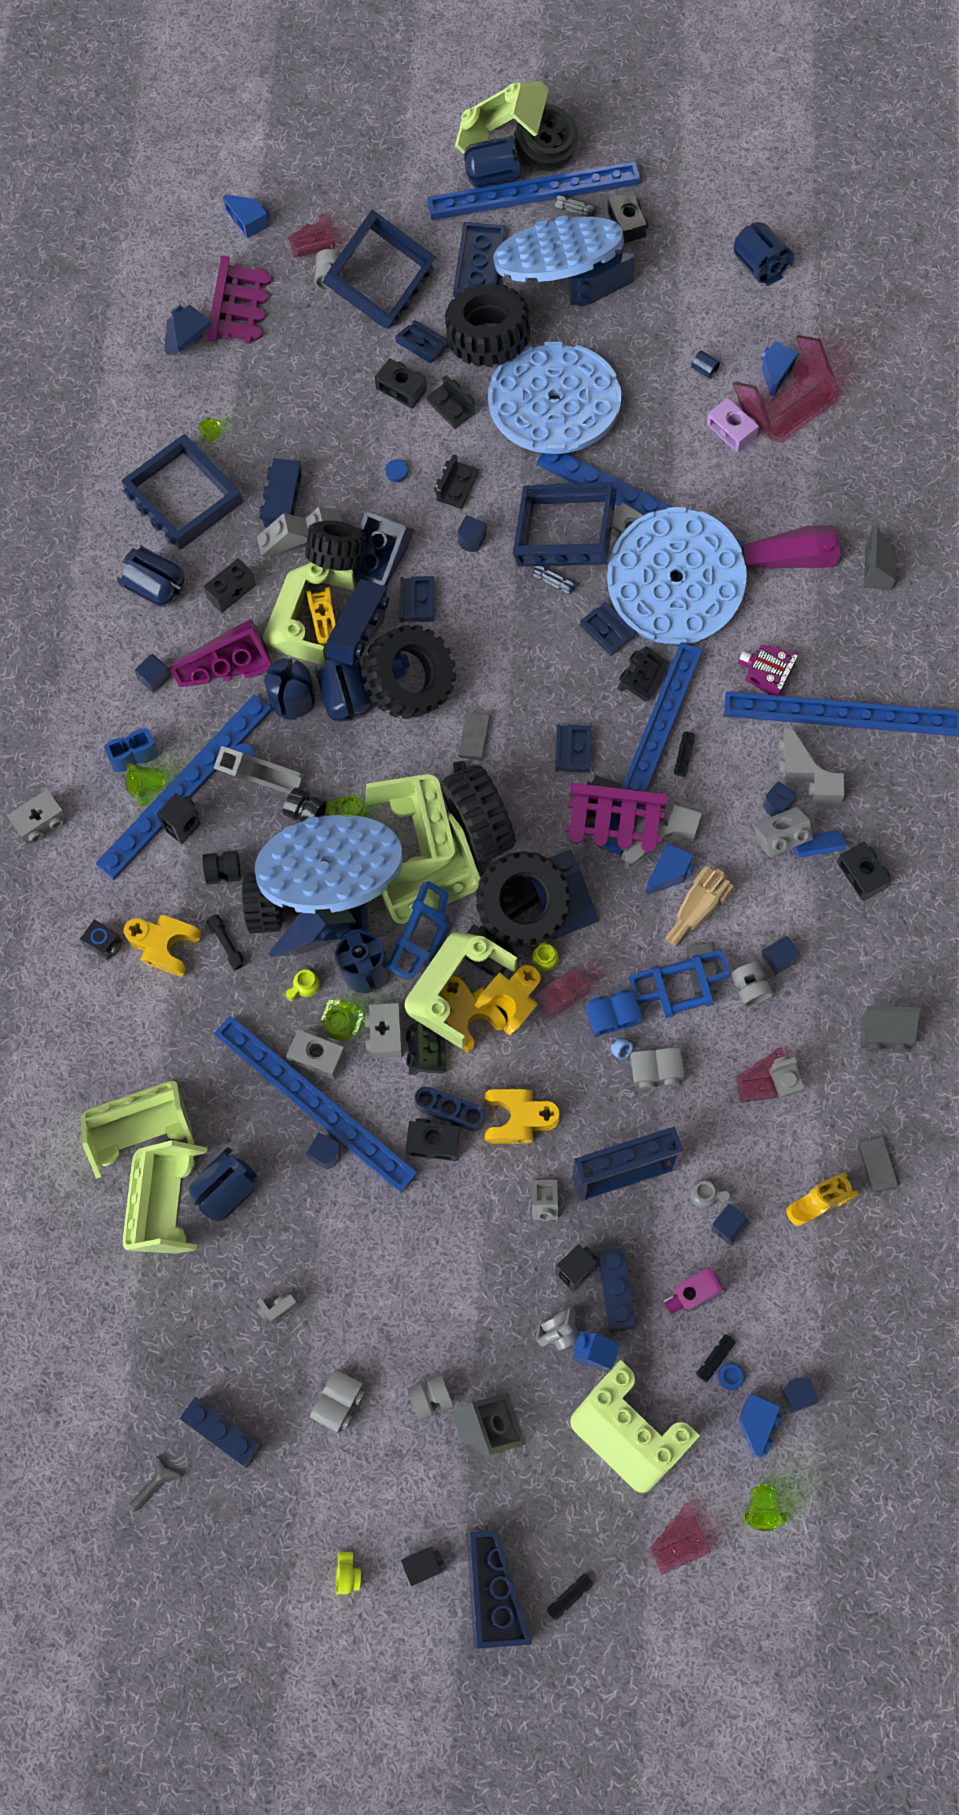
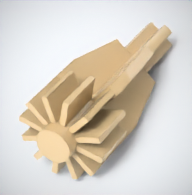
M703 867L694 879V885L688 891L676 915L678 921L666 936L665 940L676 947L689 928L691 930L697 928L713 913L719 902H724L734 887L730 884V881L726 880L728 876L719 869L713 871L710 867Z

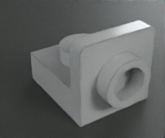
M788 1056L780 1057L774 1060V1064H772L769 1070L779 1098L802 1092L805 1089L796 1066L798 1062L796 1057L790 1059Z
M532 1180L533 1220L549 1221L558 1219L557 1180Z
M291 1294L287 1297L282 1295L272 1303L273 1307L271 1309L267 1307L261 1297L256 1300L260 1305L256 1310L265 1322L270 1319L273 1324H276L299 1307Z

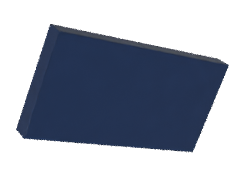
M463 222L453 297L460 291L463 293L465 288L470 286L473 288L477 284L489 285V283H495L498 285L500 274L496 271L493 256L496 249L505 240L506 226Z

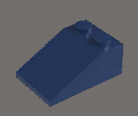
M635 252L615 254L616 256L606 263L599 261L593 264L592 270L568 277L570 305L585 306L592 304L633 283Z
M365 511L359 527L366 535L361 566L353 569L354 580L359 582L360 579L387 587L408 548L414 529Z
M571 849L550 857L554 861L553 863L557 867L560 866L563 870V875L570 884L569 891L572 893L570 913L567 915L563 927L553 936L554 939L599 922L583 875ZM526 876L529 884L538 894V904L543 912L546 905L545 890L535 878Z
M316 909V913L301 912L268 954L270 957L303 954L342 940V935L351 930L356 920L347 909L337 912H331L330 909Z

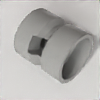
M325 249L317 253L314 283L318 289L333 291L322 282L329 269L341 254L340 252L333 249ZM343 269L338 275L341 279H343Z
M760 962L743 965L731 973L735 986L741 989L739 996L745 1007L766 1001L774 994L769 981L764 980L766 974Z
M442 1375L429 1379L425 1386L419 1383L407 1388L419 1421L433 1416L435 1410L441 1413L454 1408Z

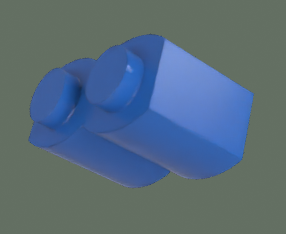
M145 728L133 731L126 738L113 739L104 746L115 772L127 771L137 763L149 762L159 755L149 729Z
M620 990L613 993L611 998L603 999L600 996L589 1001L585 1011L594 1037L642 1023L643 1018L634 991Z

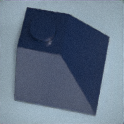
M181 304L170 312L172 316L167 319L164 352L167 355L181 352L213 324L190 304L183 307Z

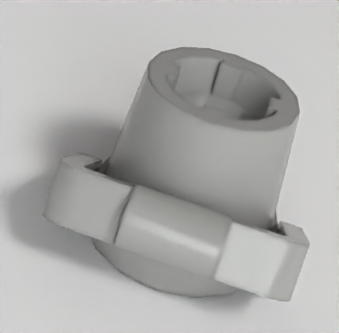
M572 1307L538 1324L535 1340L542 1347L553 1342L558 1351L575 1343L580 1335L575 1323V1309Z

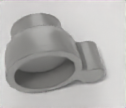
M700 1180L691 1187L689 1198L696 1207L708 1209L716 1203V1200L726 1203L730 1198V1194L727 1191H717L715 1185L710 1181Z

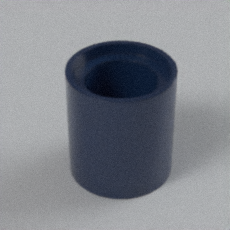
M700 350L694 357L691 368L711 379V374L719 369L720 361Z

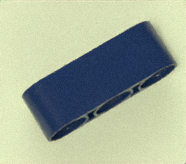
M426 1086L421 1087L415 1093L416 1108L423 1114L442 1121L454 1122L455 1126H460L469 1131H478L484 1125V1111L477 1104ZM423 1096H430L433 1098V1101L429 1105H422L420 1099ZM448 1104H452L457 1109L453 1114H446L443 1108ZM470 1113H476L480 1116V1119L476 1123H470L466 1117Z

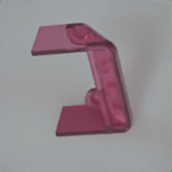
M802 335L796 337L803 357L793 366L792 372L795 382L765 405L757 386L737 381L732 383L743 412L748 417H752L757 422L759 429L772 441H784L838 399L839 388L821 339Z

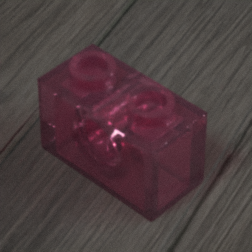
M575 966L538 992L535 1002L538 1003L539 1008L551 1021L590 993V984Z

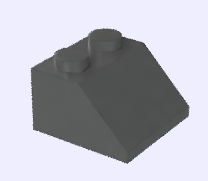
M868 1006L860 1019L861 1048H868L870 1052H881L883 1048L893 1049V1052L896 1053L908 1052V1049H912L916 1043L919 1007Z

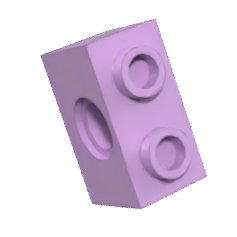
M726 398L708 413L706 425L737 453L757 437L759 428L757 422L752 417H748L737 403H733L729 398Z

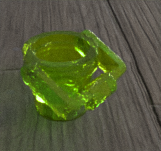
M130 763L126 766L125 781L127 791L131 796L136 797L140 807L148 805L147 794L160 792L163 789V773L159 768L135 766L134 763Z
M354 795L330 799L326 805L328 816L343 815L345 817L361 816L368 818L367 808ZM334 805H338V811L335 809Z
M332 998L326 1004L320 1023L324 1024V1031L328 1038L345 1042L351 1037H357L365 1018V1012L356 1008L355 1004L348 1001ZM353 1013L359 1015V1019L356 1025L355 1020L351 1015Z
M769 1485L754 1487L750 1492L748 1511H743L742 1514L743 1525H749L759 1531H772L779 1526H786L787 1512H782L780 1509L777 1491Z

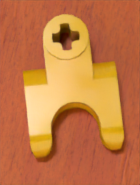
M326 587L323 592L311 594V591H306L318 645L324 646L325 653L327 639L336 625L329 587Z
M165 915L159 916L156 925L139 918L129 920L124 926V935L130 945L144 951L140 958L143 963L180 977L184 976L186 968L181 960L170 955L172 945L181 940L196 943L202 935L197 927Z
M523 965L510 980L499 972L481 993L473 1006L481 1012L490 1005H497L503 1008L508 1017L503 1030L512 1036L538 1005L537 1002L529 997L540 982L538 970L533 966Z
M453 976L441 993V997L450 1006V1014L445 1024L465 1036L466 1046L463 1049L469 1053L474 1049V1040L468 1031V1026L475 1019H485L496 1030H502L506 1025V1019L496 1005L487 1006L482 1012L475 1008L473 1004L484 989L479 988L471 993L459 977ZM451 987L453 990L457 988V993H448V988Z
M493 1089L488 1090L484 1094V1099L489 1105L502 1106L511 1115L509 1121L502 1127H492L485 1132L484 1140L489 1144L533 1142V1131H550L559 1124V1109L556 1104L549 1101H533V1092L531 1090ZM546 1111L550 1114L549 1121L544 1120V1112Z
M844 1172L817 1184L811 1189L809 1194L787 1206L786 1213L790 1221L795 1226L800 1227L817 1219L825 1212L846 1204L860 1193L858 1190L853 1191L850 1182L847 1180L848 1174Z

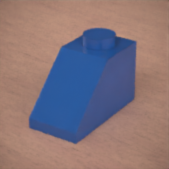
M233 195L223 196L225 210L247 239L269 227V213L264 205L261 206L256 199Z
M777 341L770 348L767 347L761 357V360H763V375L769 393L773 397L796 365L798 352Z
M666 844L647 884L646 892L652 894L681 884L685 876L689 878L695 866L692 863L693 854Z
M580 1331V1335L575 1342L573 1358L581 1365L612 1370L620 1344L596 1333Z

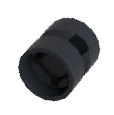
M295 787L285 801L283 815L293 820L300 818V822L305 821L309 817H322L327 808V801L317 796L310 798L308 792Z
M237 850L223 851L220 856L216 852L203 854V871L207 885L219 884L223 879L227 883L241 881L240 861Z

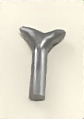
M156 1456L154 1478L130 1502V1506L137 1511L161 1484L172 1479L183 1478V1475L178 1471L166 1468L163 1460Z

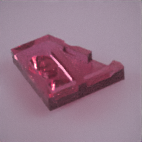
M325 214L319 215V221L312 226L308 223L300 231L288 237L294 258L335 248L334 238Z
M782 1047L777 1048L769 1056L761 1059L749 1070L737 1076L736 1082L740 1103L779 1098L769 1070L772 1064H774V1060L784 1056Z
M689 1502L682 1506L680 1512L650 1547L661 1575L711 1553Z

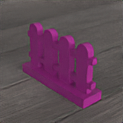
M221 255L210 321L213 325L208 328V341H216L218 334L223 335L222 339L228 340L229 336L245 339V343L250 344V341H257L261 338V329L253 326L254 322L258 323L264 320L265 312L261 308H256L257 304L267 302L268 294L266 291L260 290V286L269 285L271 276L269 273L263 272V268L257 267V270L242 268L239 263L231 266L229 265L230 257ZM227 280H231L232 284H228ZM238 282L252 284L254 288L239 286ZM224 298L229 299V302H224ZM235 300L251 303V306L235 304L234 302ZM221 316L226 317L225 321L220 320ZM231 319L248 321V324L231 322Z
M571 783L569 797L574 798V801L568 802V808L573 809L571 824L565 825V832H569V839L573 844L581 843L584 834L594 835L593 842L598 847L605 846L608 837L618 838L617 845L622 850L629 849L632 845V840L642 841L641 848L646 853L653 852L656 848V843L661 844L662 837L657 836L659 819L664 820L665 812H660V810L666 807L667 794ZM588 800L598 801V804L588 803ZM612 803L622 804V807L612 806ZM636 806L646 807V810L636 809ZM587 810L597 811L595 828L585 827ZM611 813L621 814L619 831L609 830ZM635 816L645 817L643 834L633 833Z

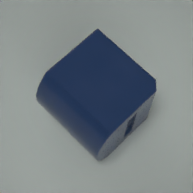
M466 515L458 529V544L460 547L468 552L478 551L487 536L486 523Z
M151 654L134 670L137 679L153 693L171 676L169 667L154 654Z
M778 781L766 794L763 807L767 814L775 816L789 810L795 804L797 794Z
M787 936L762 949V956L775 975L796 964L800 954Z
M318 1132L306 1155L308 1159L325 1169H331L339 1162L341 1150L338 1142Z
M729 1203L713 1222L711 1231L728 1245L732 1246L749 1226L750 1221Z
M807 1378L793 1379L783 1388L782 1393L791 1414L819 1403L811 1381Z

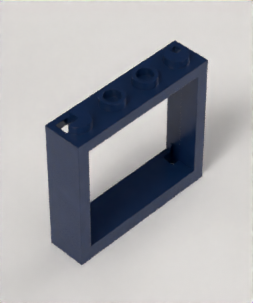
M372 209L329 269L322 283L376 323L388 329L391 323L396 325L402 316L399 313L401 308L407 309L413 300L410 296L412 292L418 293L424 284L421 281L423 276L425 275L428 278L435 268L432 266V263L436 256ZM370 229L421 266V269L390 314L338 276Z
M185 433L121 480L124 487L122 492L127 496V499L130 502L134 500L137 503L138 511L143 516L148 515L151 518L152 526L157 531L162 530L165 533L164 537L167 542L172 545L175 544L180 550L243 503L241 491ZM184 453L225 496L177 531L137 487Z
M579 482L575 484L523 485L513 555L518 567L607 564L616 502L613 483ZM605 502L599 543L528 545L534 504Z
M675 1126L575 1158L572 1179L580 1202L676 1171L683 1154V1148ZM669 1160L671 1167L663 1170L661 1162ZM587 1186H588L589 1191H590V1194H587V1195H586Z

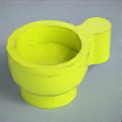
M545 940L539 943V946L532 953V963L540 971L553 970L559 961L557 950L553 946L546 944Z
M308 969L299 971L294 976L293 987L286 991L287 999L294 1001L298 995L303 997L315 995L320 988L318 975Z
M339 1551L336 1594L347 1595L352 1591L360 1590L361 1569L353 1568V1552Z

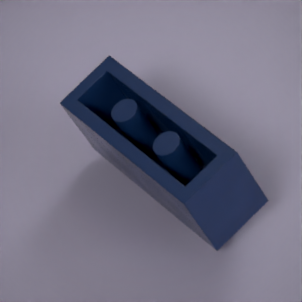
M273 458L272 467H268L267 480H269V484L264 487L263 498L265 504L264 506L261 505L259 514L260 519H263L265 528L271 525L283 513L294 516L302 475L300 461Z
M622 1247L599 1250L597 1257L608 1331L611 1333L634 1330L636 1321L625 1249Z
M196 1396L179 1418L246 1468L262 1447L259 1442Z

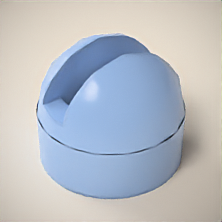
M615 1039L616 1042L611 1044V1051L618 1059L625 1060L632 1053L633 1045L626 1039Z

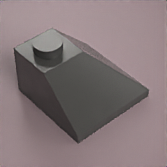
M873 525L865 547L864 588L892 590L894 582H898L899 569L896 568V559L879 527Z
M508 1393L471 1402L452 1411L460 1438L485 1456L525 1445Z

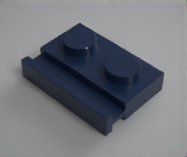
M416 320L398 333L395 340L397 344L430 363L449 346L448 339Z
M434 576L400 577L401 622H404V620H411V622L434 621Z
M605 601L599 608L594 609L580 621V626L610 656L636 636V631Z
M557 724L555 771L566 770V772L590 773L591 726H561V724Z

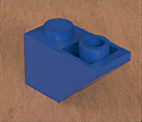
M749 1394L738 1422L753 1457L759 1459L762 1457V1454H768L772 1444L769 1435L772 1429L777 1430L782 1415L778 1414L780 1406Z

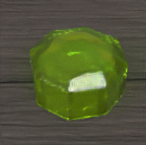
M206 418L200 422L198 429L204 440L213 441L220 437L221 426L216 419Z

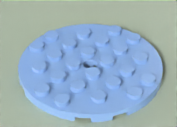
M559 216L554 221H538L534 224L535 226L511 236L496 249L493 257L496 271L503 277L510 275L512 280L526 282L528 278H538V282L558 280L587 272L593 269V264L599 261L606 263L616 256L615 251L622 249L624 245L623 232L620 225L609 219Z
M544 342L543 346L532 348L530 345L525 347L520 355L517 354L515 359L512 361L507 360L505 364L497 367L488 388V405L490 415L497 428L515 444L535 452L562 454L584 449L599 441L609 432L619 415L621 386H619L616 379L617 375L612 367L595 352L579 345L572 347L563 345V342ZM551 395H553V396L558 395V396L560 397V400H559V399H550V400H549V397H550Z
M671 507L665 510L650 512L640 517L621 534L609 559L607 584L609 596L616 612L638 635L659 644L679 646L680 642L689 645L703 641L727 625L742 601L747 574L742 550L726 526L704 512H697L684 507ZM673 571H679L682 573L683 579L680 582L671 581L670 574Z
M354 815L309 817L303 822L285 827L283 831L265 844L255 862L256 880L262 894L272 903L282 908L287 905L294 907L296 912L316 913V909H330L331 912L342 911L362 905L388 889L387 884L392 879H397L402 869V847L398 837L389 827L370 818Z

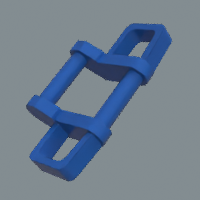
M430 881L422 883L417 898L412 905L413 912L402 937L398 938L396 942V947L388 961L387 969L405 979H412L422 964L427 967L439 951L446 932L450 931L452 926L451 921L444 915L449 897L446 890ZM428 889L434 891L440 897L437 910L423 903ZM422 915L433 921L438 927L428 951L410 942ZM402 950L417 958L409 972L397 966Z
M717 950L701 955L697 954L692 956V959L661 968L659 966L652 967L649 970L631 975L629 981L638 1004L661 1000L665 1017L669 1018L674 1013L706 1005V1007L714 1005L709 985L728 979L731 974L724 951ZM721 959L724 971L706 978L702 962ZM695 968L703 995L670 1004L662 977ZM654 976L658 992L639 995L635 986L636 982Z

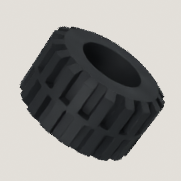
M332 520L314 522L308 528L305 557L311 563L329 570L347 571L356 569L362 564L366 535L362 530L345 522Z
M255 872L245 873L242 880V900L245 924L249 933L280 931L283 925V908L272 903L262 894L257 884Z

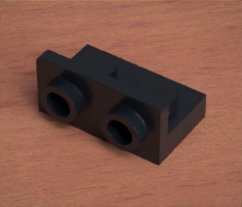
M448 375L443 377V385L426 396L428 403L454 429L475 415V401L470 394H465L461 390L459 383L455 379L452 380Z
M453 454L450 461L447 460L445 462L442 478L436 481L434 492H436L437 501L462 509L479 474V469L458 462V455Z
M645 647L632 653L629 658L630 665L620 675L619 681L621 682L617 689L620 691L628 689L643 701H648L669 661L649 647Z
M418 1021L409 1026L406 1032V1042L408 1043L409 1051L406 1064L409 1067V1074L415 1075L419 1072L445 1073L446 1039Z

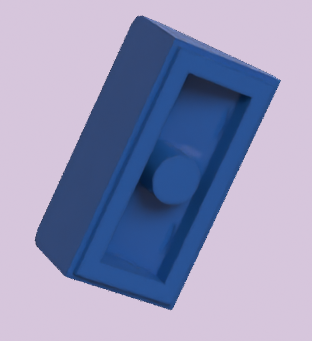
M839 831L812 834L813 840L793 848L794 855L806 857L846 850L847 846Z

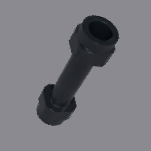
M217 914L208 918L206 923L211 932L217 935L228 955L227 960L233 970L236 971L245 966L246 962L241 952L236 951L225 932V925L220 916Z

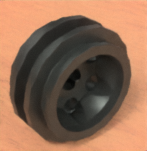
M545 104L536 136H533L519 122L517 123L514 132L515 149L519 157L529 166L538 170L553 171L563 167L571 160L578 143V128L573 118L563 109Z

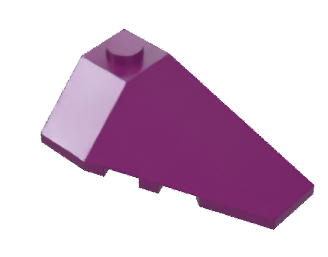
M808 525L744 544L742 547L746 567L828 568L835 567L841 555L839 534L831 526Z
M250 619L171 664L169 669L179 687L207 684L209 679L223 677V681H229L231 676L244 675L245 678H251L267 671L272 661L262 636L253 620Z

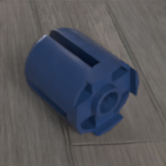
M512 135L470 144L466 147L464 152L465 169L468 180L473 187H487L513 181L521 177L519 160L517 161L514 148L516 145Z
M754 222L750 226L748 225L743 228L735 238V256L759 283H765L769 286L783 279L781 274L787 269L789 264L793 265L794 253L766 223Z
M142 545L137 550L132 548L122 562L125 565L122 578L117 577L118 584L121 587L158 607H167L177 599L176 595H180L185 579L184 571L179 565Z
M359 657L353 665L329 659L326 660L327 665L317 670V667H315L314 671L326 712L332 720L340 722L349 721L348 709L339 681L340 678L344 680L355 719L362 717L370 710L371 699L369 698V691H366L363 685L366 681L365 678H362V665Z
M292 658L279 659L269 666L267 675L264 678V684L270 705L276 714L284 719L295 720L310 712L315 705L316 696L309 668L297 659L293 664Z
M361 928L350 930L342 935V940L338 943L334 954L335 961L347 986L355 992L371 993L366 980V976L371 975L377 990L383 987L389 979L390 970L387 969L388 959L383 943L378 935L363 931ZM361 948L364 955L362 958L358 957L356 949Z
M229 1147L194 1178L188 1187L191 1201L195 1205H199V1210L205 1216L216 1221L226 1219L262 1184V1182L254 1180L258 1175L244 1160L236 1159L233 1155H230L233 1150Z

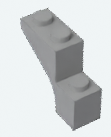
M318 507L306 518L283 513L257 536L261 556L276 555L306 543L308 528L312 523L327 520L342 522L340 512Z
M784 729L782 737H778V751H782V759H779L778 772L783 773V781H809L808 796H812V803L841 804L844 798V773H832L821 769L813 761L793 729Z
M221 746L214 766L216 770L290 794L295 787L300 788L304 774L224 746Z
M674 805L672 813L667 812L663 825L659 824L657 836L662 837L661 844L656 843L655 850L670 840L679 839L694 842L702 813ZM639 818L638 824L634 825L633 833L643 834V818ZM632 840L631 847L624 850L621 859L625 860L624 868L628 870L635 869L653 852H644L641 848L642 841Z

